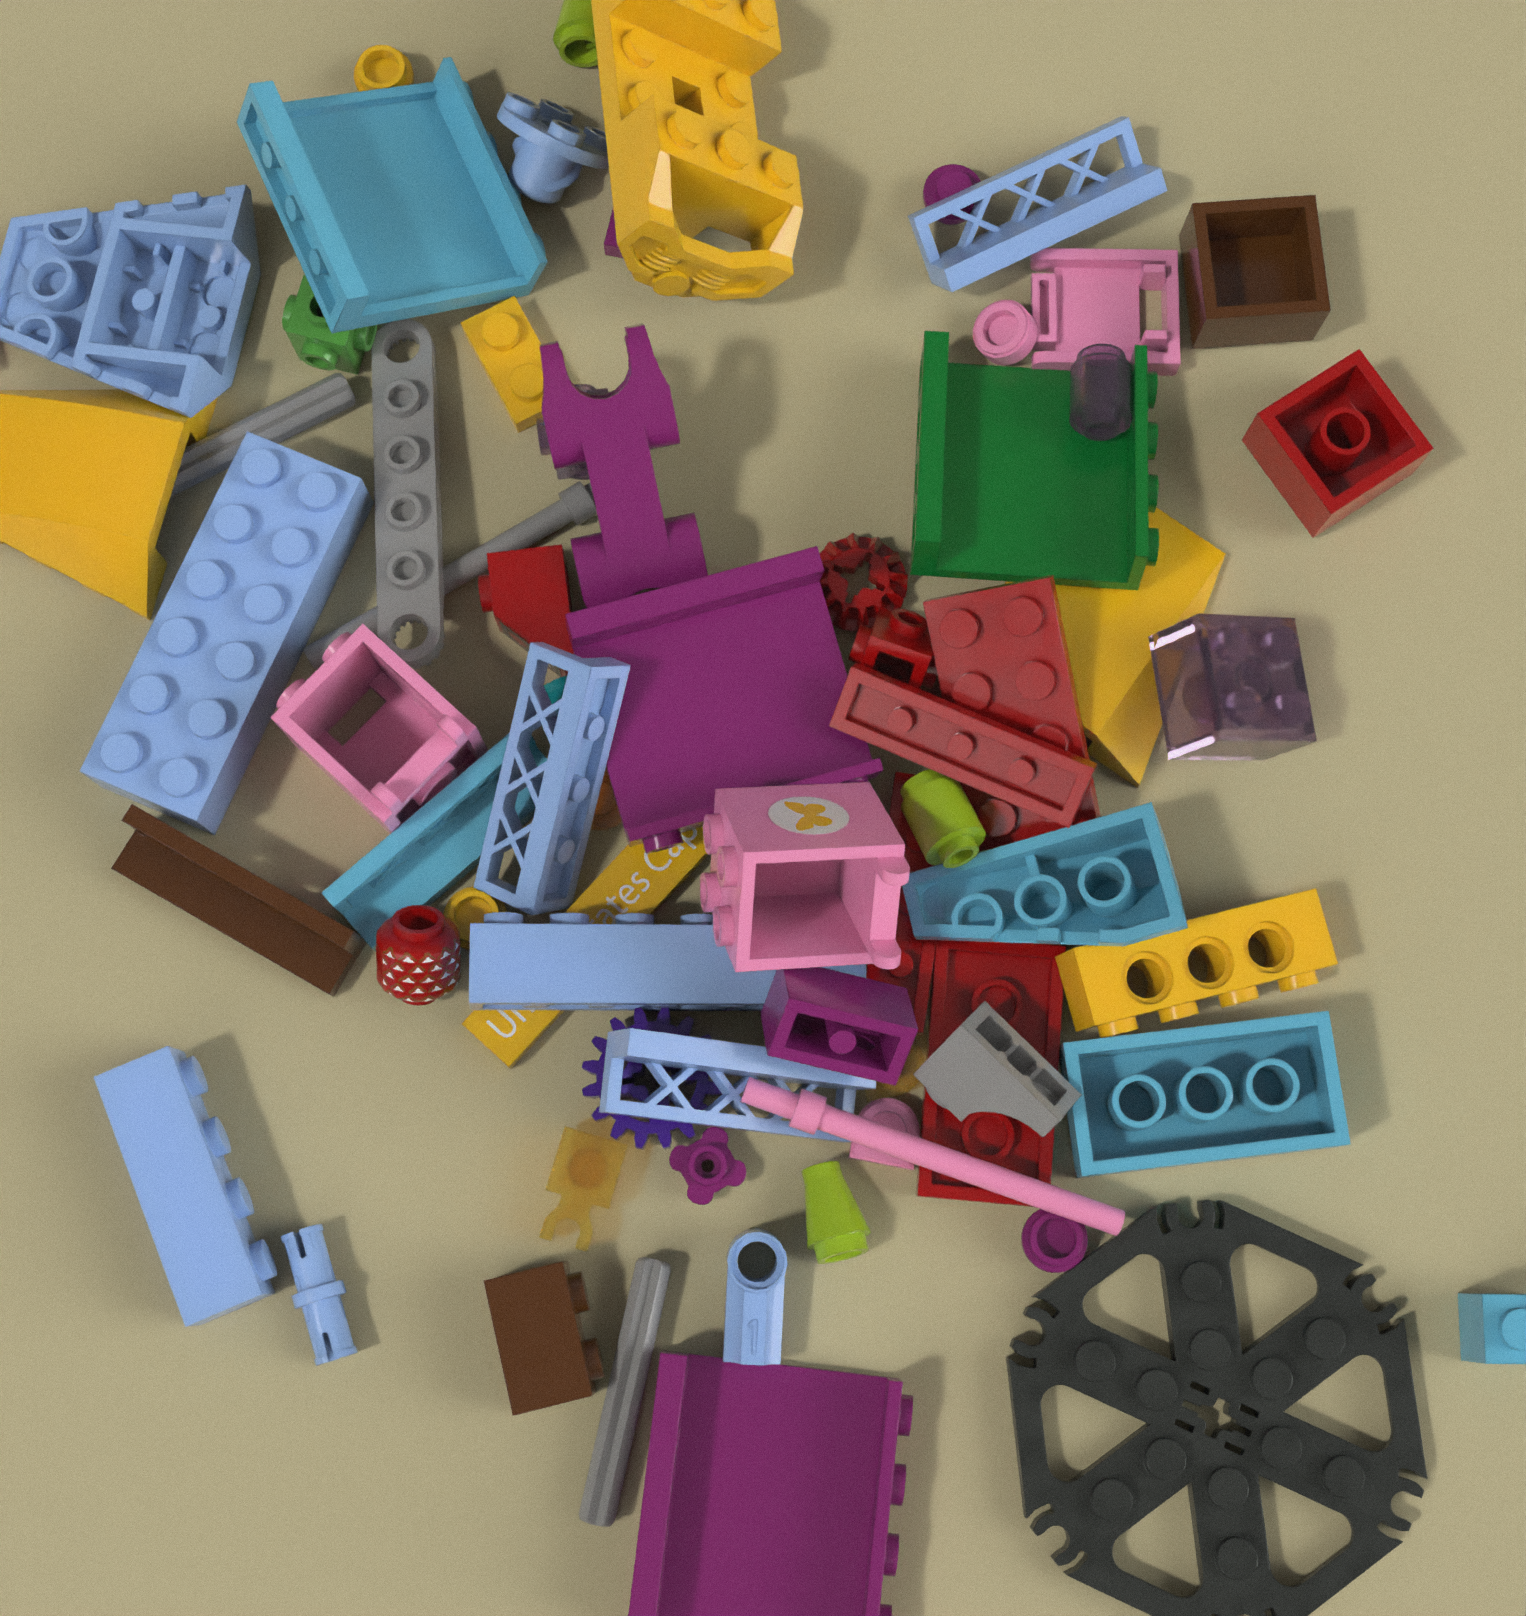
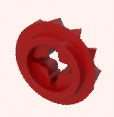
M851 533L846 538L827 543L820 553L825 570L820 579V584L833 626L846 631L858 632L860 624L870 628L873 627L879 607L890 611L901 609L906 598L908 574L901 562L899 552L890 549L881 541L879 536L868 538ZM864 562H868V581L876 585V588L873 590L862 588L858 596L854 595L851 603H847L849 593L847 592L848 581L841 577V574L844 572L855 574L859 567H863Z

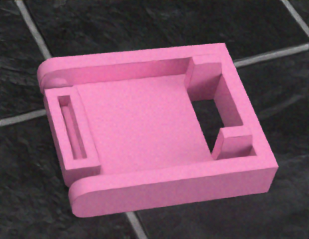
M1045 248L1030 255L1031 270L1036 272H1053L1032 273L1030 278L1031 315L1037 325V339L1033 349L1039 351L1033 353L1031 357V369L1127 374L1134 346L1147 345V371H1157V375L1160 376L1176 375L1181 364L1178 250ZM1139 290L1161 291L1162 330H1145L1140 341Z

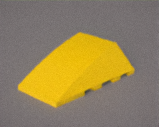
M120 389L0 390V543L9 545L26 554L30 559L78 581L82 586L104 597L107 596L128 607L132 612L150 620L168 564L155 548L185 448L206 438L218 397L192 418H189Z
M1157 507L1154 513L1148 512L1149 528H1158L1157 562L1154 567H1145L1138 590L1055 585L1084 734L1092 740L1088 747V754L1137 788L1142 780L1225 557L1224 552Z

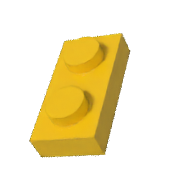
M513 296L460 322L464 335L517 432L519 433L543 421L541 408L543 371L539 346L541 343L516 297Z

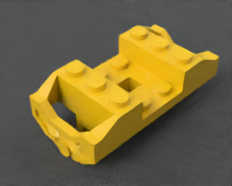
M591 0L616 239L628 270L631 271L635 281L653 287L654 292L663 296L677 295L682 298L700 296L712 301L763 297L794 275L792 256L804 209L796 155L759 140L750 77L782 52L775 1ZM709 226L750 242L751 251L727 252L693 239V237Z

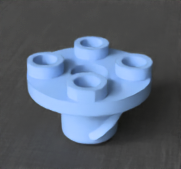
M507 92L498 111L497 118L503 125L519 135L512 144L516 156L508 173L511 184L519 193L537 202L556 203L560 201L565 188L578 178L582 165L597 169L609 168L604 131L591 126H585V129L582 130L571 124L574 114L554 102L541 99L539 105L523 96Z

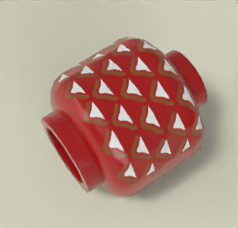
M426 905L403 907L396 911L392 917L385 920L376 933L377 981L387 994L415 1006L430 1004L454 990L461 977V940L459 928L450 918L444 916L440 910Z

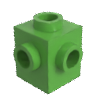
M303 275L298 294H291L283 311V330L286 332L301 361L321 370L332 371L336 369L358 375L365 351H370L374 343L377 325L331 333L305 275Z

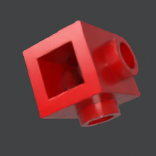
M879 607L872 628L860 624L848 657L849 661L859 663L918 689L921 686L932 689L938 674L927 621L923 616L907 609H894L890 611Z

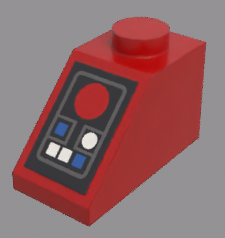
M562 544L487 553L489 574L478 575L479 595L483 613L493 612L499 630L527 652L529 651L530 642H544L574 654L566 628L565 614L571 613L573 610L568 566ZM548 664V668L558 676H567L568 671Z

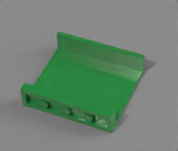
M924 331L919 368L910 575L1018 582L1053 575L1055 585L1138 590L1145 567H1154L1156 565L1159 550L1158 528H1149L1148 512L1154 513L1156 510L1159 490L1158 475L1148 474V460H1154L1158 443V423L1148 422V409H1153L1156 402L1158 375L1157 371H1147V345L1134 346L1127 374L949 363V332Z

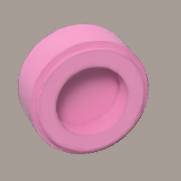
M1000 300L988 305L978 315L973 327L975 346L990 362L997 365H1012L1021 361L1031 352L1037 339V325L1034 318L1020 303L1013 300Z

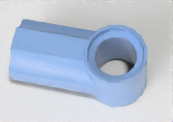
M759 1228L747 1229L735 1236L729 1245L726 1256L727 1281L723 1362L763 1366L781 1364L784 1286L788 1264L786 1251L779 1239L771 1232ZM751 1242L766 1243L775 1252L776 1260L774 1267L764 1277H748L738 1267L737 1259L740 1251Z

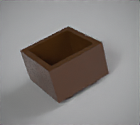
M1316 195L1192 203L1179 234L1192 349L1313 340L1331 311Z

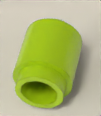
M931 769L911 777L902 786L900 791L903 798L901 811L926 861L931 865L943 864L945 868H956L975 858L979 852V846L985 839L986 833L960 782Z

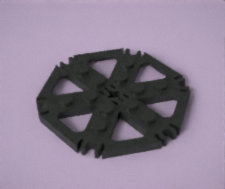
M1210 1200L1197 1201L1199 1218L1196 1225L1192 1228H1187L1179 1222L1176 1203L1164 1204L1161 1216L1162 1223L1167 1232L1163 1234L1156 1219L1157 1206H1154L1123 1228L1117 1236L1111 1237L1084 1257L1075 1267L1065 1271L1031 1296L1046 1301L1056 1310V1313L1051 1317L1047 1311L1038 1307H1025L1023 1315L1030 1319H1035L1042 1327V1337L1039 1342L1034 1345H1027L1016 1339H1012L1009 1346L1015 1353L1026 1358H1034L1033 1367L1018 1365L1006 1357L1023 1515L1027 1519L1035 1509L1050 1504L1051 1510L1042 1512L1035 1517L1030 1528L1036 1536L1043 1534L1052 1526L1064 1528L1066 1541L1060 1549L1051 1555L1053 1561L1058 1566L1066 1565L1077 1557L1080 1550L1084 1551V1555L1078 1563L1064 1571L1067 1576L1151 1616H1211L1212 1613L1215 1616H1238L1241 1614L1266 1616L1264 1611L1269 1608L1272 1616H1308L1403 1542L1399 1539L1388 1537L1377 1527L1382 1522L1398 1531L1410 1530L1412 1523L1393 1513L1391 1508L1393 1496L1398 1492L1404 1491L1422 1498L1424 1490L1418 1483L1404 1477H1399V1469L1404 1468L1413 1471L1422 1478L1428 1479L1404 1319L1397 1318L1389 1328L1379 1332L1377 1325L1386 1323L1393 1318L1398 1308L1393 1302H1385L1372 1312L1363 1306L1362 1293L1376 1281L1375 1277L1372 1274H1361L1349 1280L1346 1286L1343 1285L1346 1277L1354 1269L1363 1266V1264L1222 1200L1216 1201L1220 1212L1218 1228L1213 1227L1216 1216L1215 1209ZM1252 1244L1309 1270L1316 1279L1317 1293L1313 1298L1242 1350L1230 1260L1233 1252L1239 1246ZM1140 1254L1151 1255L1159 1261L1171 1359L1093 1324L1087 1319L1083 1311V1300L1086 1293L1133 1257ZM1360 1355H1368L1379 1363L1383 1372L1391 1435L1383 1448L1376 1451H1368L1284 1411L1353 1358ZM1193 1381L1204 1386V1392L1202 1393L1191 1388V1382ZM1055 1385H1066L1145 1422V1424L1070 1481H1061L1055 1478L1048 1468L1041 1400L1049 1388ZM1218 1398L1222 1399L1225 1402L1223 1413L1231 1418V1422L1246 1428L1245 1435L1230 1428L1227 1430L1216 1428L1211 1437L1204 1434L1206 1422L1202 1418L1197 1417V1412L1182 1406L1183 1401H1188L1200 1407L1201 1405L1213 1407ZM1241 1404L1256 1410L1255 1417L1239 1410ZM1176 1419L1189 1424L1188 1431L1174 1425ZM1228 1442L1241 1448L1240 1455L1224 1448L1225 1443ZM1258 1475L1341 1513L1346 1517L1351 1526V1539L1348 1545L1296 1585L1287 1586L1280 1584L1271 1572ZM1187 1485L1200 1585L1194 1593L1188 1596H1176L1119 1569L1114 1562L1112 1549L1120 1535Z

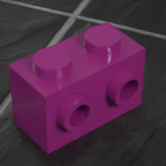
M823 967L776 970L761 1011L768 1056L895 1086L918 1032L907 988Z

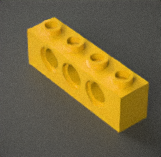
M1316 888L1187 920V929L1127 946L1084 945L1055 956L1075 1031L1079 1032L1097 1027L1100 1038L1137 1030L1139 1028L1136 1017L1157 1011L1161 1024L1200 1014L1196 1002L1218 996L1221 1008L1259 999L1256 986L1275 981L1278 983L1280 993L1319 983L1316 971L1338 964ZM1251 937L1258 939L1266 950V962L1263 967L1256 964L1250 957L1248 943ZM1191 951L1201 955L1206 962L1208 972L1204 982L1195 979L1189 971L1188 957ZM1130 966L1139 968L1147 978L1148 990L1144 998L1135 995L1127 984V972Z

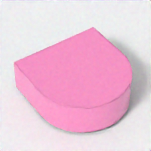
M882 1098L872 1101L858 1115L917 1137L920 1135L916 1115L909 1106L896 1099ZM851 1142L848 1156L850 1159L914 1170L913 1163Z

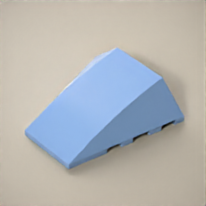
M245 184L225 187V194L201 197L196 191L172 195V202L143 206L139 200L115 203L114 210L92 213L87 207L11 218L0 255V341L192 418L232 386L261 272L251 190Z

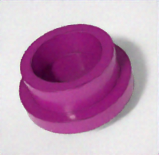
M957 164L941 166L935 169L925 181L923 189L925 207L930 206L981 182V180L971 169ZM974 203L960 210L970 214ZM950 214L937 221L946 225H957L966 220Z
M1039 1209L1026 1220L1021 1233V1245L1025 1256L1035 1267L1049 1273H1060L1072 1269L1082 1260L1087 1250L1088 1235L1084 1224Z

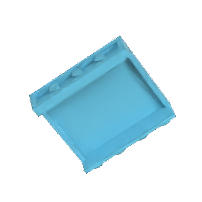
M452 57L443 58L433 82L282 102L273 80L249 84L237 124L331 333L530 294L548 262L544 243L541 237L534 233L522 208L520 193L511 184L498 157L495 139L489 131H486L474 106L472 91L469 85L462 81Z

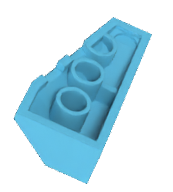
M1152 802L1070 826V828H1061L980 852L971 861L956 868H945L943 864L912 872L909 875V882L902 886L913 934L917 940L1123 947L1188 928L1178 882L1163 830Z

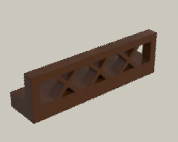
M131 804L121 821L135 831L111 869L332 997L335 996L367 943L362 937L341 923Z

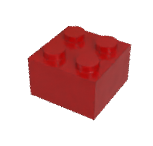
M1360 349L1258 412L1242 438V442L1312 538L1411 476L1434 449Z

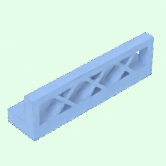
M1121 116L908 215L931 283L954 292L1168 190L1161 168L1143 164L1129 117ZM1116 137L1125 167L1106 176L1089 170L1099 144ZM1081 153L1077 164L1067 160ZM1059 164L1072 170L1073 174L1063 196L1049 201L1036 195L1046 169ZM1085 177L1094 180L1093 182L1081 187ZM1027 179L1024 189L1014 185ZM1006 189L1019 195V201L1010 221L996 226L982 220L992 194ZM1032 201L1042 205L1028 212ZM974 203L970 214L960 210ZM950 214L966 220L967 223L957 246L939 254L928 224ZM979 226L989 230L974 237Z
M530 642L473 888L485 892L530 915L568 909L572 905L631 665L612 657L581 658L544 642ZM548 664L568 671L562 698L554 704H551L544 687ZM542 726L550 743V750L547 761L537 767L529 744L532 732ZM527 787L536 808L532 823L523 828L515 810L518 792ZM513 848L521 867L517 887L498 878L503 854Z
M627 1028L608 1032L599 1112L845 1143L851 1141L818 1129L812 1135L789 1127V1121L780 1120L783 1117L773 1113H769L765 1118L755 1117L748 1106L740 1102L741 1097L739 1094L744 1091L749 1077L767 1080L769 1084L788 1091L791 1090L786 1083L801 1084L802 1086L794 1092L799 1094L801 1088L811 1092L817 1087L836 1089L835 1107L854 1114L856 1090L876 1089V1081L768 1056L764 1046ZM624 1061L645 1064L660 1084V1087L643 1102L620 1100ZM662 1066L680 1068L681 1070L670 1078ZM695 1071L707 1072L722 1093L720 1097L704 1110L693 1109L677 1087ZM724 1074L741 1076L742 1078L732 1085ZM668 1095L676 1107L656 1104ZM730 1104L737 1115L720 1113V1111Z

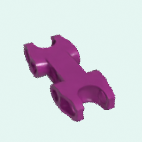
M643 323L624 327L626 333L624 338L628 353V371L624 381L615 390L606 394L591 395L579 390L571 382L558 341L539 345L543 371L541 408L554 469L557 470L581 464L587 465L601 530L599 533L570 539L583 601L587 608L630 597L634 593L646 588L660 589L708 576L695 514L689 513L665 519L663 516L650 450L680 444V437L670 386L659 368Z

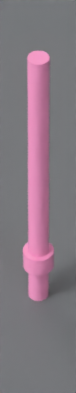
M752 1077L748 1078L740 1102L790 1119L789 1127L812 1135L818 1129L1114 1236L1120 1233L1125 1219L1124 1210L827 1105V1097L802 1088L799 1094Z

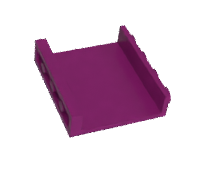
M817 546L565 614L566 628L574 655L581 658L612 657L631 665L606 764L629 847L643 844L646 854L683 844L682 832L703 827L705 815L714 814L715 789L869 782L868 780L876 778L883 771L880 758L872 760L867 742L829 726L846 682L847 672L820 584V579L825 570Z
M666 1350L660 1352L628 1616H892V1605L881 1604L883 1575L895 1577L898 1562L899 1534L888 1533L890 1505H903L906 1483V1464L895 1463L897 1436L909 1437L913 1413V1395L902 1394L903 1381L892 1377L783 1364L764 1366L742 1365L723 1362V1357Z

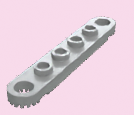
M404 319L383 325L377 331L371 348L377 635L411 668L417 670L421 669L423 665L429 666L434 658L437 659L439 657L440 650L444 648L445 638L438 382L436 380L437 354L428 330L415 320ZM407 338L410 342L415 340L417 344H420L418 353L407 362L398 363L388 358L390 356L389 349L392 350L394 348V343L398 345V340L402 339L405 342ZM414 621L420 624L422 622L428 628L427 637L420 646L409 650L396 646L394 640L397 638L396 632L401 630L400 626L403 625L405 627L407 625L406 622L410 624L414 623Z

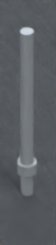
M580 481L558 493L560 500L444 566V595L488 571L487 553L525 549L572 521L578 526L595 516L597 511L591 483L584 486ZM377 606L304 647L303 651L313 668L317 670L324 663L322 660L324 652L341 634L345 632L353 634L364 624L377 635Z

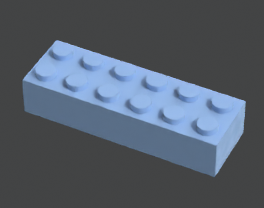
M247 431L80 769L82 774L104 789L210 834H216L271 719L270 717L276 709V703L288 684L303 652V648L311 636L374 504L362 478Z

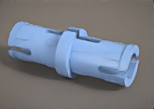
M322 1224L312 1225L299 1229L297 1233L294 1231L280 1236L282 1243L285 1245L297 1289V1294L292 1295L295 1309L302 1308L316 1358L314 1359L316 1366L358 1353L357 1347L353 1343L340 1296L346 1293L343 1280L336 1281L323 1235L324 1229Z

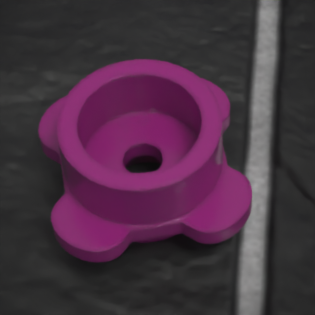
M709 1127L703 1132L700 1140L689 1146L678 1145L670 1153L669 1163L671 1168L681 1172L688 1185V1198L698 1205L710 1203L714 1193L728 1185L733 1187L741 1185L746 1177L744 1163L734 1159L727 1146L728 1135L721 1128ZM709 1159L713 1161L714 1169L711 1172L702 1170L701 1165L704 1160Z

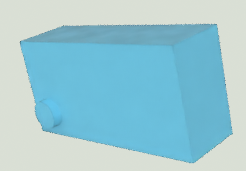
M1329 1011L1064 1042L1059 1049L1061 1075L1081 1094L1067 1112L1076 1178L1321 1150L1351 1144Z

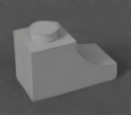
M986 1001L913 1074L926 1087L929 1096L938 1105L951 1111L961 1122L971 1113L994 1112L1023 1122L1042 1137L1062 1120L1081 1096Z

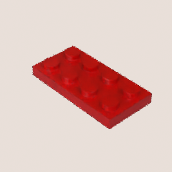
M1053 575L931 598L923 602L942 699L1089 760ZM1093 776L1072 825L1101 817ZM960 782L986 833L984 841L979 846V851L997 848L1065 828L1063 825Z
M937 940L932 971L926 1060L986 1001L1058 1071L1063 984L1055 956L1066 952V946L1034 943ZM924 1086L920 1138L1051 1184L1054 1128L1042 1137L1023 1122L994 1112L971 1113L961 1122L951 1111L938 1105L929 1096ZM918 1166L916 1197L1033 1207Z

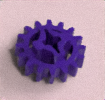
M639 1007L634 1010V1025L627 1028L690 1036L695 1022L693 1018L687 1016L677 1027L671 1025L669 1008H661L657 1020L648 1021L644 1011ZM616 1017L610 1020L613 1031L627 1029ZM709 1034L699 1037V1038L712 1039ZM594 1036L591 1042L602 1054L599 1061H583L582 1069L592 1075H596V1083L584 1087L582 1093L585 1098L601 1099L607 1040ZM635 1062L627 1064L623 1070L621 1100L632 1097L638 1102H643L650 1096L645 1086H635L632 1083L635 1082V1078L645 1075V1064ZM662 1066L666 1072L671 1071L673 1075L681 1070L680 1068ZM695 1071L677 1086L680 1089L682 1086L697 1082L695 1092L689 1102L693 1109L704 1110L708 1107L704 1104L706 1096L715 1097L722 1095L715 1083L709 1081L707 1072ZM667 1095L656 1105L671 1106L670 1103L672 1101ZM600 1106L591 1115L596 1122L613 1117L616 1121L610 1136L617 1141L628 1130L635 1132V1147L644 1150L650 1135H658V1139L664 1149L671 1148V1132L680 1129L690 1140L696 1136L693 1125L689 1123L649 1119V1122H643L630 1116L600 1113Z

